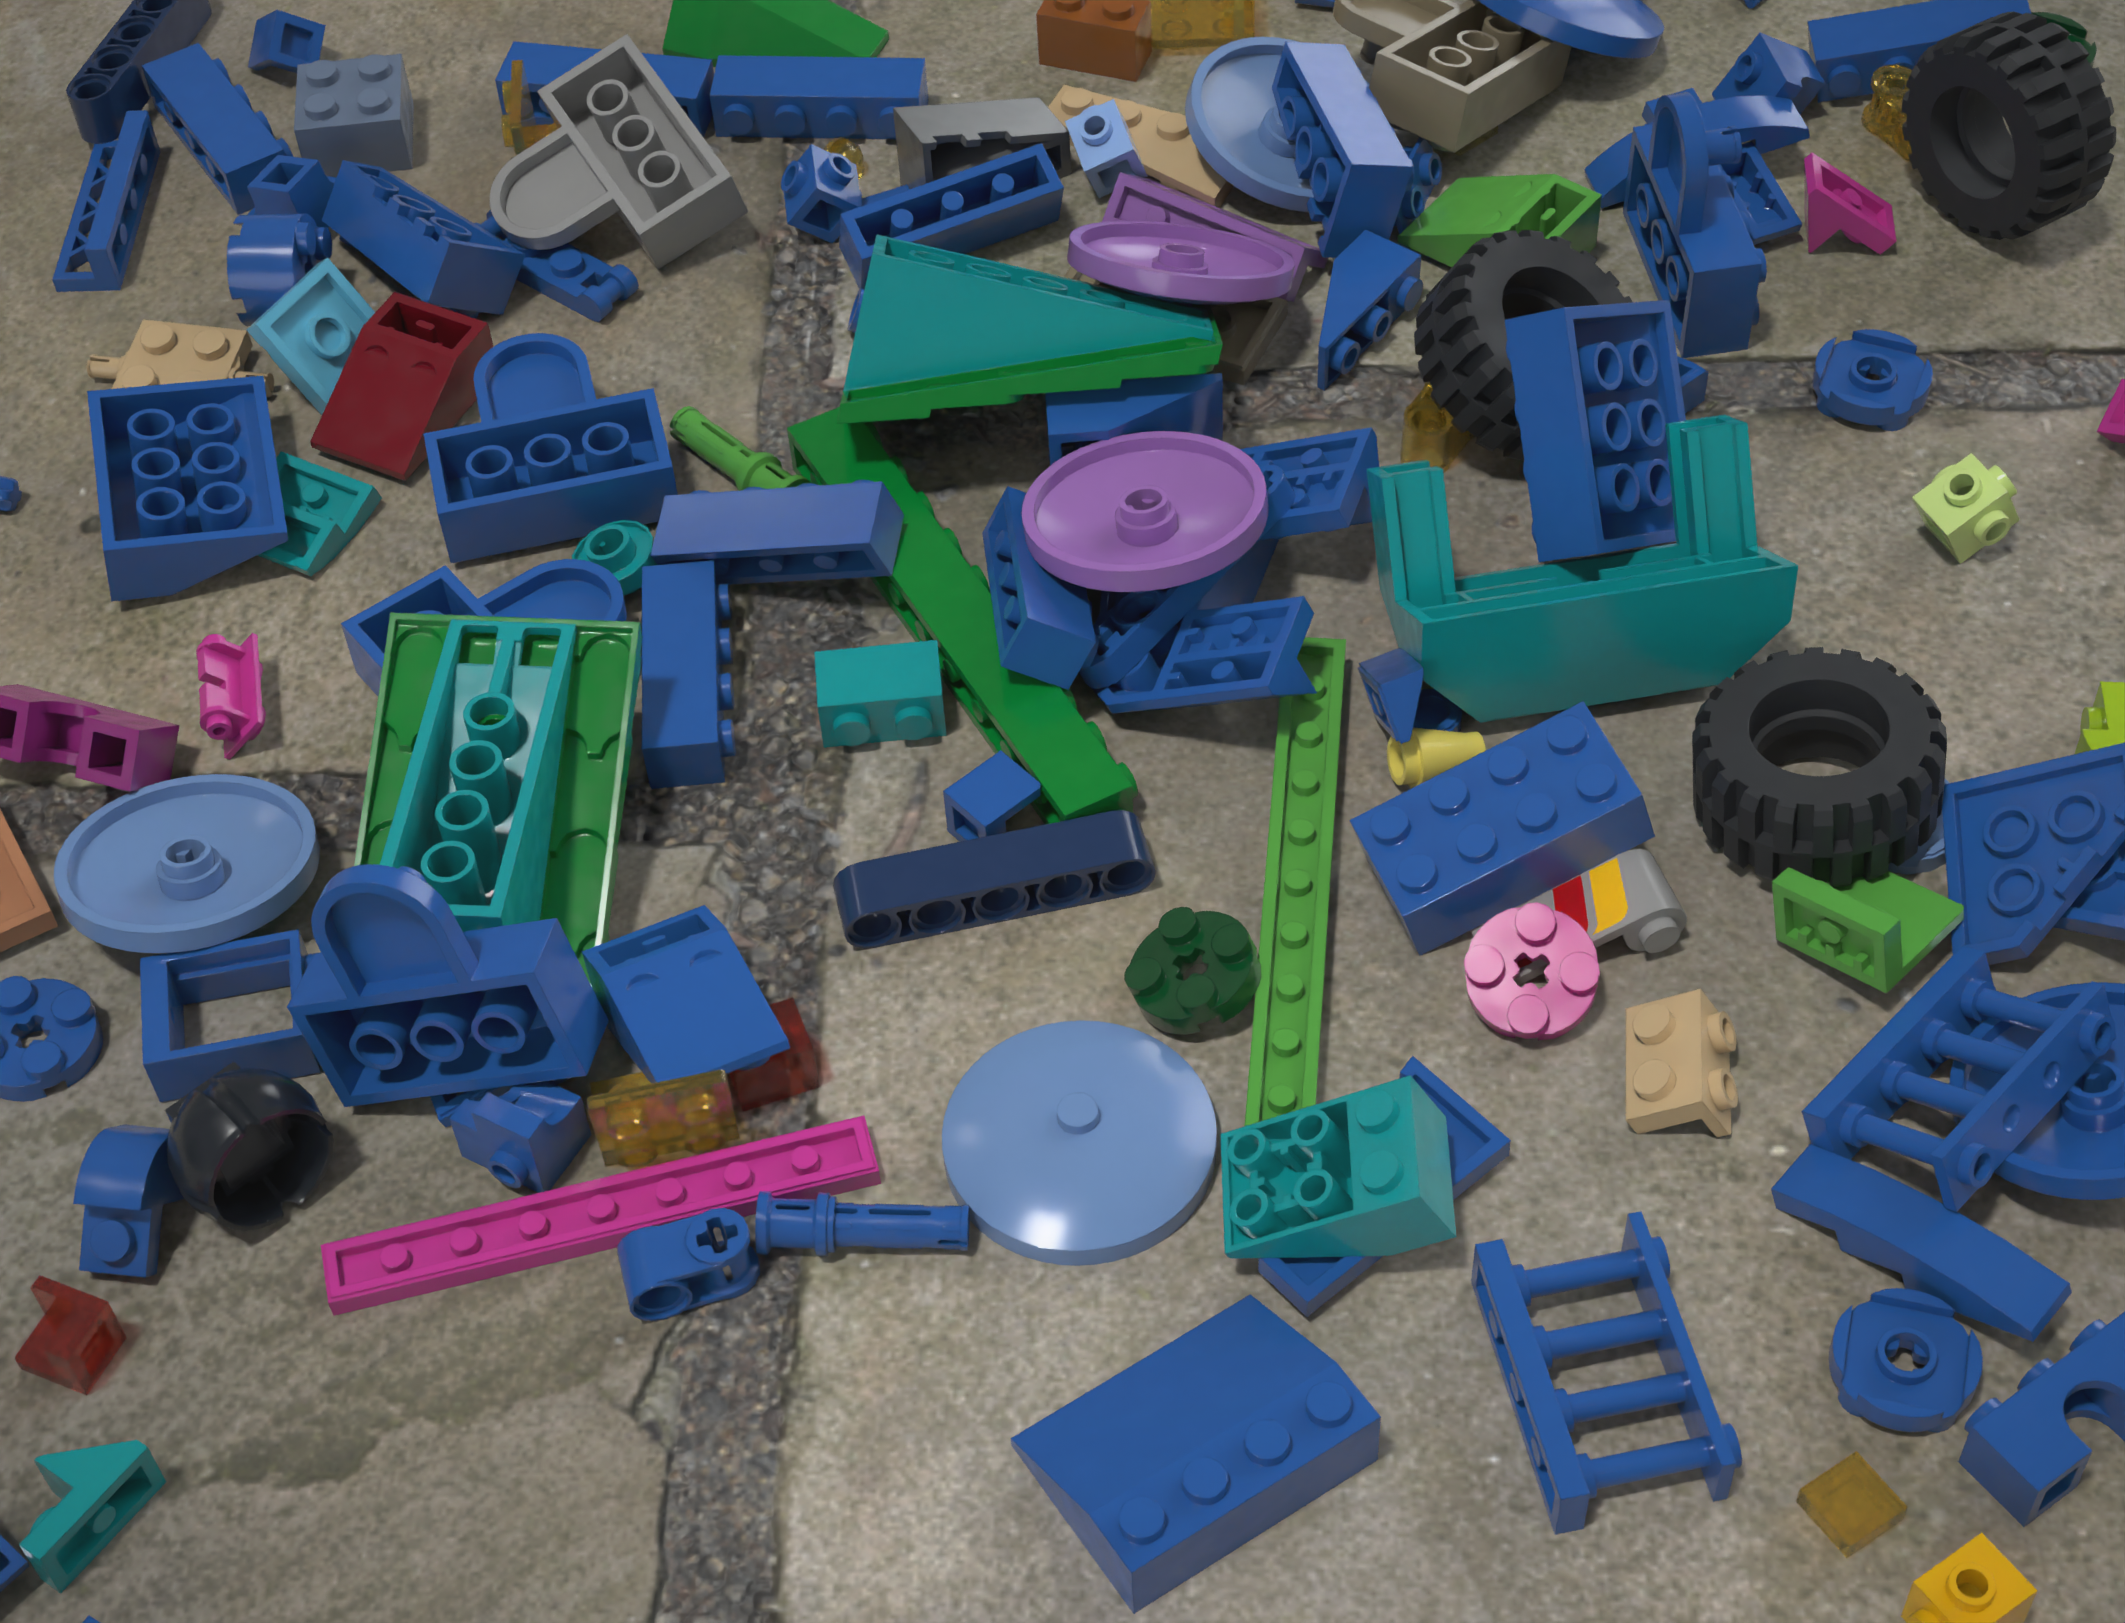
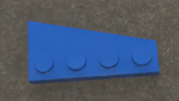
M1412 1056L1400 1071L1399 1078L1411 1075L1446 1116L1454 1200L1509 1156L1511 1140ZM1383 1256L1258 1258V1272L1308 1317Z

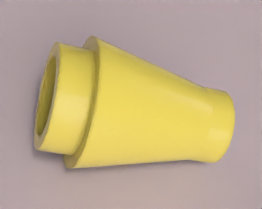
M1413 727L1411 739L1408 742L1401 744L1399 741L1396 742L1392 736L1390 737L1387 745L1388 768L1393 781L1397 785L1408 784L1412 789L1486 751L1483 737L1478 731L1463 733Z

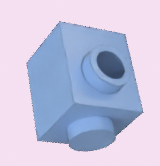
M1114 99L1101 105L1088 107L1079 115L1065 121L1083 170L1098 198L1113 192L1120 172L1144 178L1147 177L1129 128Z

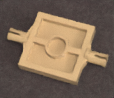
M143 319L130 349L124 356L117 358L91 354L89 356L90 360L87 361L88 376L90 378L115 379L112 389L264 376L266 396L270 397L272 395L271 391H274V377L271 373L244 371L245 362L253 346L247 330Z

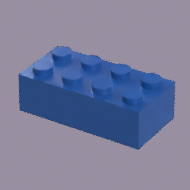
M1584 701L1350 820L1368 863L1419 956L1486 923L1495 915L1515 908L1610 858L1655 837L1642 793Z

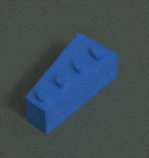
M1285 41L1272 85V91L1287 140H1296V160L1294 165L1298 178L1309 179L1314 198L1310 197L1306 204L1311 221L1322 222L1325 231L1324 236L1321 235L1318 240L1322 258H1336L1365 229L1389 240L1404 194L1410 190L1413 184L1414 166L1412 160L1408 158L1396 136L1395 130L1390 126L1378 104L1377 98L1373 96L1362 76L1360 68L1357 67L1344 44Z
M342 161L322 217V221L340 235L339 239L343 243L357 248L421 301L439 307H446L472 318H478L480 312L503 315L525 254L382 167Z

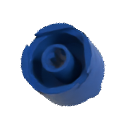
M306 213L239 215L236 217L233 224L240 225L242 228L240 235L229 236L227 245V275L231 298L242 299L247 312L237 313L239 320L245 326H251L315 265L327 257L331 258L332 238L329 228L317 227L312 216Z

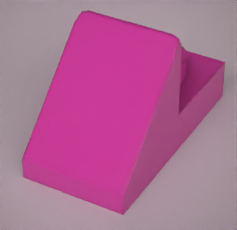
M1813 152L1804 159V204L1808 253L1817 249L1839 229L1852 242L1857 244L1862 242L1880 255L1897 242L1891 204Z

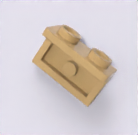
M1701 989L1626 1008V1121L1637 1134L1699 1119L1703 1120L1717 1138L1731 1134V1108H1735L1738 1104L1736 1084L1730 1073V1052L1736 1049V1033L1728 1014L1724 1011L1719 1012Z

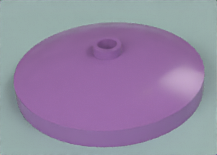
M1108 221L1080 226L1070 233L1067 261L1071 267L1101 283L1135 295L1192 306V304H1238L1281 296L1290 291L1295 268V261L1288 253L1266 242L1212 228L1155 221Z
M1175 431L1126 434L1109 440H1101L1075 450L1057 460L1036 478L1027 491L1022 504V522L1026 544L1029 552L1041 567L1069 583L1090 589L1113 592H1141L1166 589L1209 576L1227 567L1244 555L1262 534L1268 518L1265 479L1261 469L1251 457L1237 447L1216 438Z

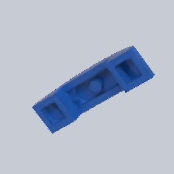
M1759 95L1739 96L1698 104L1705 131L1736 126L1737 132L1740 133L1741 143L1752 141L1760 155L1810 138L1809 129L1791 99ZM1632 133L1610 146L1584 169L1591 189L1602 194L1601 209L1622 202L1625 199Z

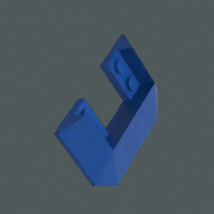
M1372 427L1240 449L1251 457L1258 466L1272 464L1282 468L1296 496L1294 504L1122 679L1105 688H1091L1112 714L1209 706L1317 693L1297 660L1314 616V612L1306 598L1300 596L1253 602L1279 539L1286 536L1320 531L1331 532L1341 528H1348L1351 525L1372 522L1366 469L1379 467L1377 436ZM1147 612V613L1141 615V616H1140L1138 619H1136L1134 622H1136V621H1138V620L1144 618V617L1147 616L1150 612Z

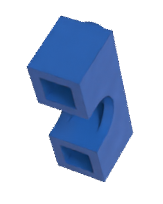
M2125 1312L2107 1325L2101 1319L2089 1324L2072 1342L2069 1349L2070 1353L2056 1363L2049 1358L2041 1360L2021 1379L2017 1387L2018 1392L2003 1403L1996 1397L1989 1399L1965 1423L1964 1429L1969 1434L1958 1462L2023 1527L2027 1526L2078 1486L2091 1456L2092 1450L2071 1430L2066 1422L2067 1419L2085 1417L2097 1420L2111 1428L2125 1442Z

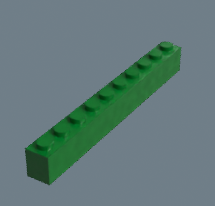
M838 407L788 427L787 432L792 466L797 475L804 476L812 484L817 485L848 484L856 480L882 481L904 513L892 576L870 577V579L915 642L937 640L941 679L992 751L996 754L1001 750L1040 782L1041 795L1030 804L1044 824L1109 811L1124 810L1134 813L1133 799L1138 796V788L1133 774L1123 762L1116 764L1107 752L1106 742L1099 727L1093 721L1086 723L1077 711L1076 702L1071 690L1001 667L990 588L983 571L978 565L970 566L962 556V550L954 532L948 527L942 529L935 519V514L928 497L922 491L916 493L910 486L903 464L897 456L889 457L885 452L872 422L836 424Z

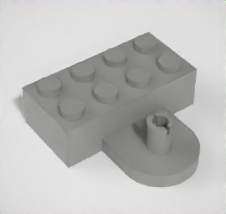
M628 34L537 91L558 129L508 161L495 177L489 198L492 215L505 236L513 243L533 250L552 249L567 244L617 212L658 270L748 213L730 173Z

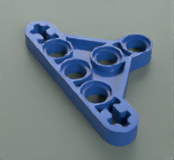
M1267 464L1259 466L1266 483L1268 518L1265 528L1256 543L1291 508L1296 497L1282 468L1277 465ZM1244 555L1227 567L1209 576L1175 587L1141 592L1101 590L1099 620L1093 625L1094 634L1099 638L1098 649L1090 667L1086 670L1080 669L1078 672L1084 683L1088 687L1096 689L1105 688L1117 683ZM1147 612H1150V613H1149L1147 616H1145L1144 618H1142V619H1140V620L1134 622V621H1135L1136 619H1138L1141 615H1143V614H1145V613H1147Z

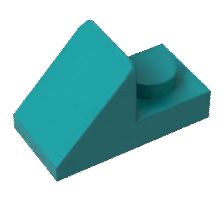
M139 1440L45 1454L34 1460L50 1489L62 1500L56 1506L44 1511L36 1519L30 1533L22 1540L19 1546L39 1578L60 1594L166 1483L149 1448Z

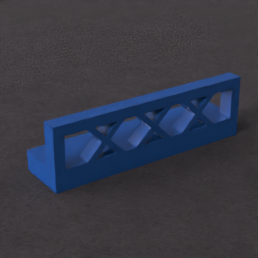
M147 110L126 111L118 140L94 144L52 278L57 292L121 290L161 152ZM112 159L108 169L106 167L107 160ZM100 197L99 203H97L95 199ZM90 231L88 238L84 235ZM89 261L92 272H73L75 268Z

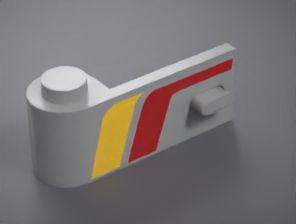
M1643 849L1628 850L1618 854L1569 881L1515 907L1519 908L1527 903L1538 902L1547 905L1552 910L1568 915L1587 932L1595 948L1622 935L1625 943L1631 950L1647 951L1649 953L1661 952L1678 941L1687 923V915L1654 856L1649 851ZM1484 924L1470 930L1473 937ZM1524 958L1517 963L1520 973L1514 980L1516 984L1521 985L1543 974L1548 964L1541 959L1532 962Z

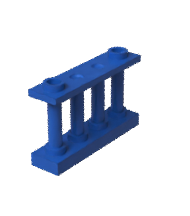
M1962 945L1801 1111L1811 1144L1850 1160L1862 1147L1871 1144L1933 1165L1944 1207L1957 1212L1978 1188L1983 1187L1990 1180L1993 1172L2098 1057L2104 1055L2110 1049L2117 1037L2104 984L2091 981L2065 1010L1996 991L1986 952ZM1988 1017L2043 1033L2026 1052L1969 1036ZM1949 1058L2004 1075L1986 1095L1929 1078ZM1908 1101L1964 1118L1945 1139L1888 1121Z
M1642 1211L1627 1215L1621 1251L1525 1270L1522 1264H1511L1503 1239L1475 1244L1471 1283L1555 1535L1584 1529L1589 1499L1596 1498L1597 1489L1701 1468L1711 1498L1715 1502L1728 1499L1735 1468H1740L1742 1464L1741 1448L1737 1434L1730 1423L1721 1424L1668 1283L1670 1263L1665 1244L1660 1236L1651 1237ZM1631 1279L1643 1310L1640 1313L1546 1331L1542 1325L1533 1327L1526 1307L1531 1306L1532 1298ZM1654 1340L1666 1375L1567 1394L1564 1388L1554 1390L1548 1369L1552 1368L1553 1360ZM1677 1403L1690 1438L1590 1459L1586 1453L1576 1454L1570 1433L1574 1432V1424Z

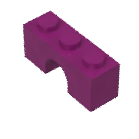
M20 684L0 686V758L18 763L47 761L77 766L75 778L129 792L137 791L151 784L171 780L179 725Z

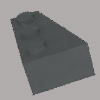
M1039 97L893 107L901 186L907 185L909 189L1040 143L1043 144L1059 178L1071 175L1069 131Z

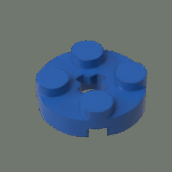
M1883 330L1853 331L1851 340L1842 341L1836 345V337L1827 341L1817 354L1812 384L1817 394L1816 406L1826 416L1841 417L1865 425H1876L1886 431H1897L1904 428L1908 423L1909 417L1918 413L1926 404L1933 378L1932 366L1928 358L1924 365L1923 361L1916 356L1917 346L1903 336ZM1868 374L1880 376L1879 380L1867 379Z
M12 976L0 982V1098L21 1102L34 1101L47 1097L43 1089L56 1086L64 1080L67 1086L70 1087L81 1080L97 1061L104 1040L97 1011L90 996L86 991L77 986L57 979L43 978L29 981L22 976ZM37 1031H44V1034L47 1035L44 1041L33 1040L28 1048H22L23 1044L21 1041L27 1035Z
M1884 1289L1872 1293L1870 1301L1859 1304L1853 1310V1305H1851L1841 1315L1836 1324L1828 1359L1831 1377L1838 1387L1837 1394L1841 1406L1854 1416L1865 1417L1875 1424L1893 1430L1938 1433L1948 1430L1955 1423L1956 1417L1972 1401L1982 1373V1350L1972 1329L1968 1336L1964 1327L1953 1319L1955 1310L1933 1295L1912 1289ZM1898 1348H1907L1912 1350L1913 1361L1924 1364L1925 1367L1913 1369V1371H1904L1895 1367L1887 1357H1895Z

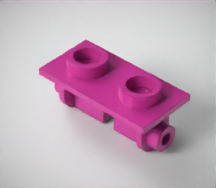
M251 633L241 646L228 642L222 635L211 634L206 636L196 649L198 679L205 682L199 688L200 726L207 732L210 738L224 741V758L229 760L248 740H254L259 735L266 718V710L262 706L261 696L263 666L259 662L258 636L254 633Z

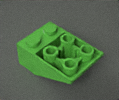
M1556 174L1458 178L1398 235V243L1450 267H1453L1467 250L1482 238H1490L1494 233L1516 230L1518 234L1521 230L1543 232L1546 239L1552 236H1559L1570 241V248L1580 253L1586 250L1590 253L1597 243L1602 194Z

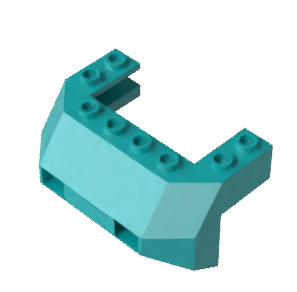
M1727 415L1665 423L1675 544L1454 577L1443 469L1438 466L1430 467L1428 460L1366 469L1379 586L1398 647L1406 651L1424 668V682L1480 723L1565 710L1584 701L1586 706L1717 686L1726 677L1731 678L1734 672L1745 665L1791 621L1799 566L1758 546L1748 423Z

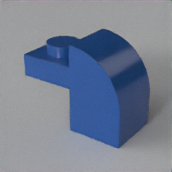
M124 1124L102 1130L90 1144L79 1170L73 1204L85 1205L79 1271L145 1278L157 1274L163 1205L184 1199L167 1163V1140L170 1129Z

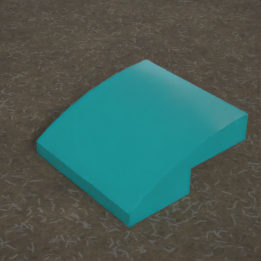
M280 451L276 461L288 541L257 556L312 576L331 562L360 531L382 497L372 485Z

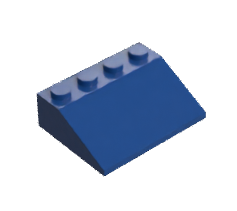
M1659 300L1563 307L1506 319V353L1511 363L1516 398L1515 415L1520 426L1524 455L1523 473L1528 484L1533 518L1532 536L1537 547L1538 561L1545 562L1676 541L1665 423L1685 421L1686 417L1670 301Z
M264 376L87 391L103 552L111 602L174 595L288 541Z
M1250 1294L1010 1439L1013 1449L1134 1614L1377 1461L1381 1416L1336 1361Z

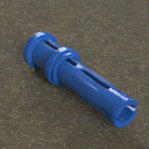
M760 1191L757 1199L755 1221L757 1254L768 1255L772 1248L814 1249L817 1256H828L829 1253H835L836 1247L853 1246L906 1249L940 1248L944 1250L968 1251L970 1206L838 1203L837 1196H831L830 1193L819 1192L816 1199L773 1198L771 1191Z

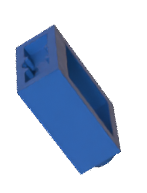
M299 929L221 943L197 950L140 958L143 1066L160 1102L183 1098L233 1061L241 1069H265L275 1071L289 1078L320 1073V1064L294 1019L293 1028L185 1048L183 1005L290 986L292 998L314 953H307Z

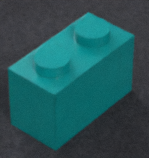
M937 640L814 652L817 707L824 748L947 736Z

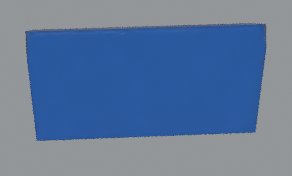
M1398 648L1359 663L1358 671L1376 720L1396 742L1399 741L1402 744L1411 739L1423 682L1424 668L1406 651Z

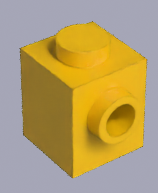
M1981 1532L1913 1581L1901 1617L1906 1623H2024L2037 1594V1589Z

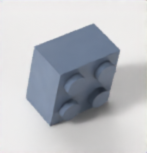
M373 54L364 58L337 61L317 60L308 64H298L294 132L302 158L319 160L325 175L329 177H337L343 160L382 167L388 172L412 169L414 103L402 54L385 56Z

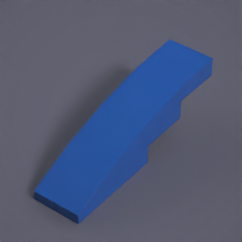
M1694 88L1677 92H1688L1695 98L1697 104L1702 103ZM1659 98L1645 103L1642 117L1647 124L1653 121L1655 107ZM1752 141L1742 144V156L1739 163L1719 164L1722 174L1729 175L1732 180L1734 201L1739 212L1745 211L1748 216L1750 237L1754 245L1800 231L1802 226L1801 220Z
M1810 1144L1771 1188L1776 1209L1835 1230L1841 1251L1901 1273L1906 1289L1933 1295L1947 1303L1956 1313L2033 1342L2072 1293L2068 1281L2002 1237L1971 1219L1945 1208L1944 1204L1881 1172Z

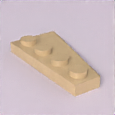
M1063 85L1048 106L1051 112L1067 129L1066 120L1079 115L1088 107L1101 105L1114 99L1129 128L1148 175L1160 180L1162 185L1182 193L1185 192L1219 208L1233 188V185L1219 175L1201 155L1189 133L1186 116L1180 113H1172L1137 104L1130 100H1122L1068 85ZM1070 136V145L1074 147L1073 141Z

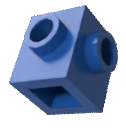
M811 144L799 160L792 161L784 171L781 189L784 191L787 224L833 244L840 235V214L862 206V193L859 188L856 164L850 162L839 153H830Z

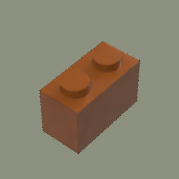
M1044 0L1036 13L1040 65L1137 82L1152 52L1151 0Z

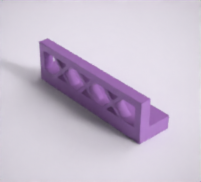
M1122 172L1118 175L1102 222L1155 221L1194 225L1236 233L1271 244L1288 253L1295 261L1292 287L1286 294L1278 296V298L1292 302L1296 298L1307 266L1325 268L1328 258H1322L1320 248L1148 178Z

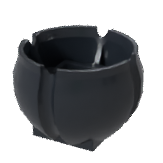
M233 1061L165 1110L171 1122L167 1140V1163L182 1196L198 1213L216 1220L233 1230L249 1231L261 1229L284 1219L282 1210L284 1202L291 1201L301 1206L321 1183L333 1155V1134L327 1129L325 1124L327 1121L320 1113L313 1096L299 1083L275 1071L257 1068L241 1069Z

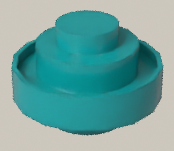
M620 520L604 524L591 531L582 539L572 554V559L590 561L609 570L619 581L623 596L637 591L642 586L643 566L657 565L650 556L654 538L648 527L637 521Z

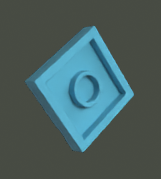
M327 257L315 265L247 329V332L268 352L272 360L322 415L362 326L371 318L375 311Z

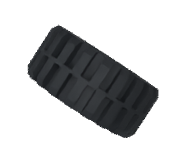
M2001 13L1939 40L1937 44L1928 47L1912 69L1906 87L1910 90L1905 93L1902 100V113H1905L1907 121L1902 126L1904 141H1909L1912 151L1908 157L1913 170L1918 168L1924 180L1920 184L1927 195L1935 196L1939 201L1937 208L1946 217H1956L1959 219L1958 226L1972 233H1980V236L1997 240L2003 238L2012 240L2023 237L2086 206L2087 201L2095 198L2101 190L2114 159V155L2109 152L2116 143V127L2111 126L2110 116L2114 113L2111 97H2105L2101 83L2105 82L2099 68H2092L2086 59L2090 54L2080 42H2071L2068 39L2069 32L2052 22L2046 24L2047 19L2030 13ZM2003 117H2004V119H2005V121H2006V123H2007V125H2008V127H2009V130H2010L2011 135L2009 134V132H2008V130H2007V128H2006V125H2005V123H2004Z
M1516 230L1494 233L1490 238H1482L1473 244L1426 295V300L1420 306L1416 317L1417 330L1414 332L1415 354L1422 356L1418 361V369L1423 383L1430 382L1433 388L1430 397L1439 410L1444 407L1451 414L1453 419L1450 423L1461 433L1467 430L1476 436V444L1489 451L1499 448L1503 450L1504 457L1515 460H1524L1520 426L1515 415L1516 398L1511 363L1506 353L1507 334L1505 320L1563 307L1632 302L1630 296L1624 297L1617 287L1620 282L1611 271L1604 273L1595 264L1598 260L1586 250L1579 253L1570 248L1571 242L1559 236H1552L1546 239L1543 232L1521 230L1519 234Z
M1823 647L1805 648L1803 654L1789 655L1788 651L1785 650L1770 654L1767 657V662L1758 665L1753 660L1734 672V680L1726 677L1709 693V698L1700 706L1695 718V729L1692 732L1693 806L1696 818L1703 823V832L1711 843L1718 849L1724 847V855L1743 869L1748 864L1755 867V874L1770 881L1775 880L1788 867L1815 880L1830 882V886L1833 888L1849 886L1852 883V878L1864 876L1866 881L1882 876L1888 872L1890 863L1898 867L1918 852V846H1922L1932 836L1937 826V818L1942 813L1947 733L1946 727L1941 722V712L1934 700L1928 694L1924 695V689L1907 673L1901 676L1896 675V668L1892 664L1877 657L1873 662L1862 659L1860 652L1841 649L1840 654L1823 653ZM1804 757H1827L1846 761L1859 768L1833 776H1808L1786 771L1777 767V765Z

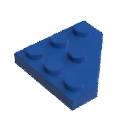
M2125 743L1944 785L1942 815L1948 898L1964 906V920L1951 931L1953 955L1963 945L1986 952L1989 965L2029 957L2125 841Z

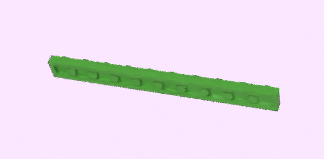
M1305 637L1297 660L1317 693L1279 698L1258 960L1261 964V980L1255 992L1245 1126L1316 1104L1346 639Z

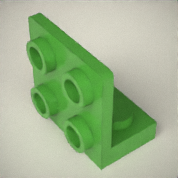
M1788 867L1772 881L1776 940L1886 994L1964 920V906L1890 871L1869 881H1866L1864 876L1852 878V883L1849 886L1833 888L1830 886V882L1826 883L1821 880H1815Z

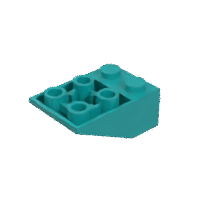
M1411 1075L1220 1134L1225 1255L1229 1259L1392 1256L1457 1237L1446 1116Z

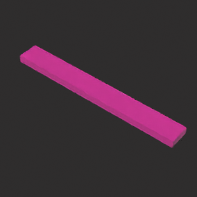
M865 1116L322 1244L321 1253L328 1304L333 1316L605 1251L617 1248L622 1238L637 1229L661 1226L702 1214L710 1209L726 1208L736 1211L742 1217L756 1214L757 1199L760 1191H771L773 1198L816 1199L819 1192L830 1193L833 1196L881 1184L879 1168Z

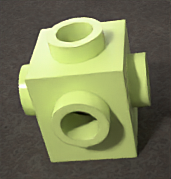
M1972 453L1957 464L1942 469L1934 477L1932 483L1912 497L1925 526L1960 564L1984 546H1990L2000 541L2008 533L2011 526L2020 520L2011 500V497L2017 494L2013 483L1997 465L1987 470Z

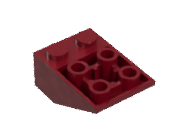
M394 292L362 326L310 440L311 447L406 481L427 457L424 433L453 428L477 400L473 379L474 371L484 354L494 347L488 323Z

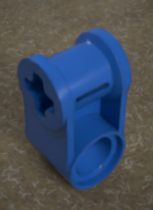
M726 1208L710 1209L702 1214L661 1226L643 1227L630 1232L622 1238L617 1245V1255L629 1309L633 1316L646 1321L668 1319L685 1310L724 1299L737 1298L747 1293L756 1284L760 1275V1263L754 1249L749 1246L750 1231L744 1218L734 1210ZM715 1227L720 1228L723 1241L717 1242L713 1231ZM726 1266L730 1267L733 1276L731 1280H727L723 1268Z

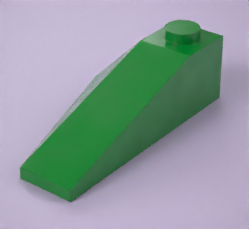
M673 0L662 50L663 55L712 59L713 67H716L718 55L876 58L889 40V31L829 0Z

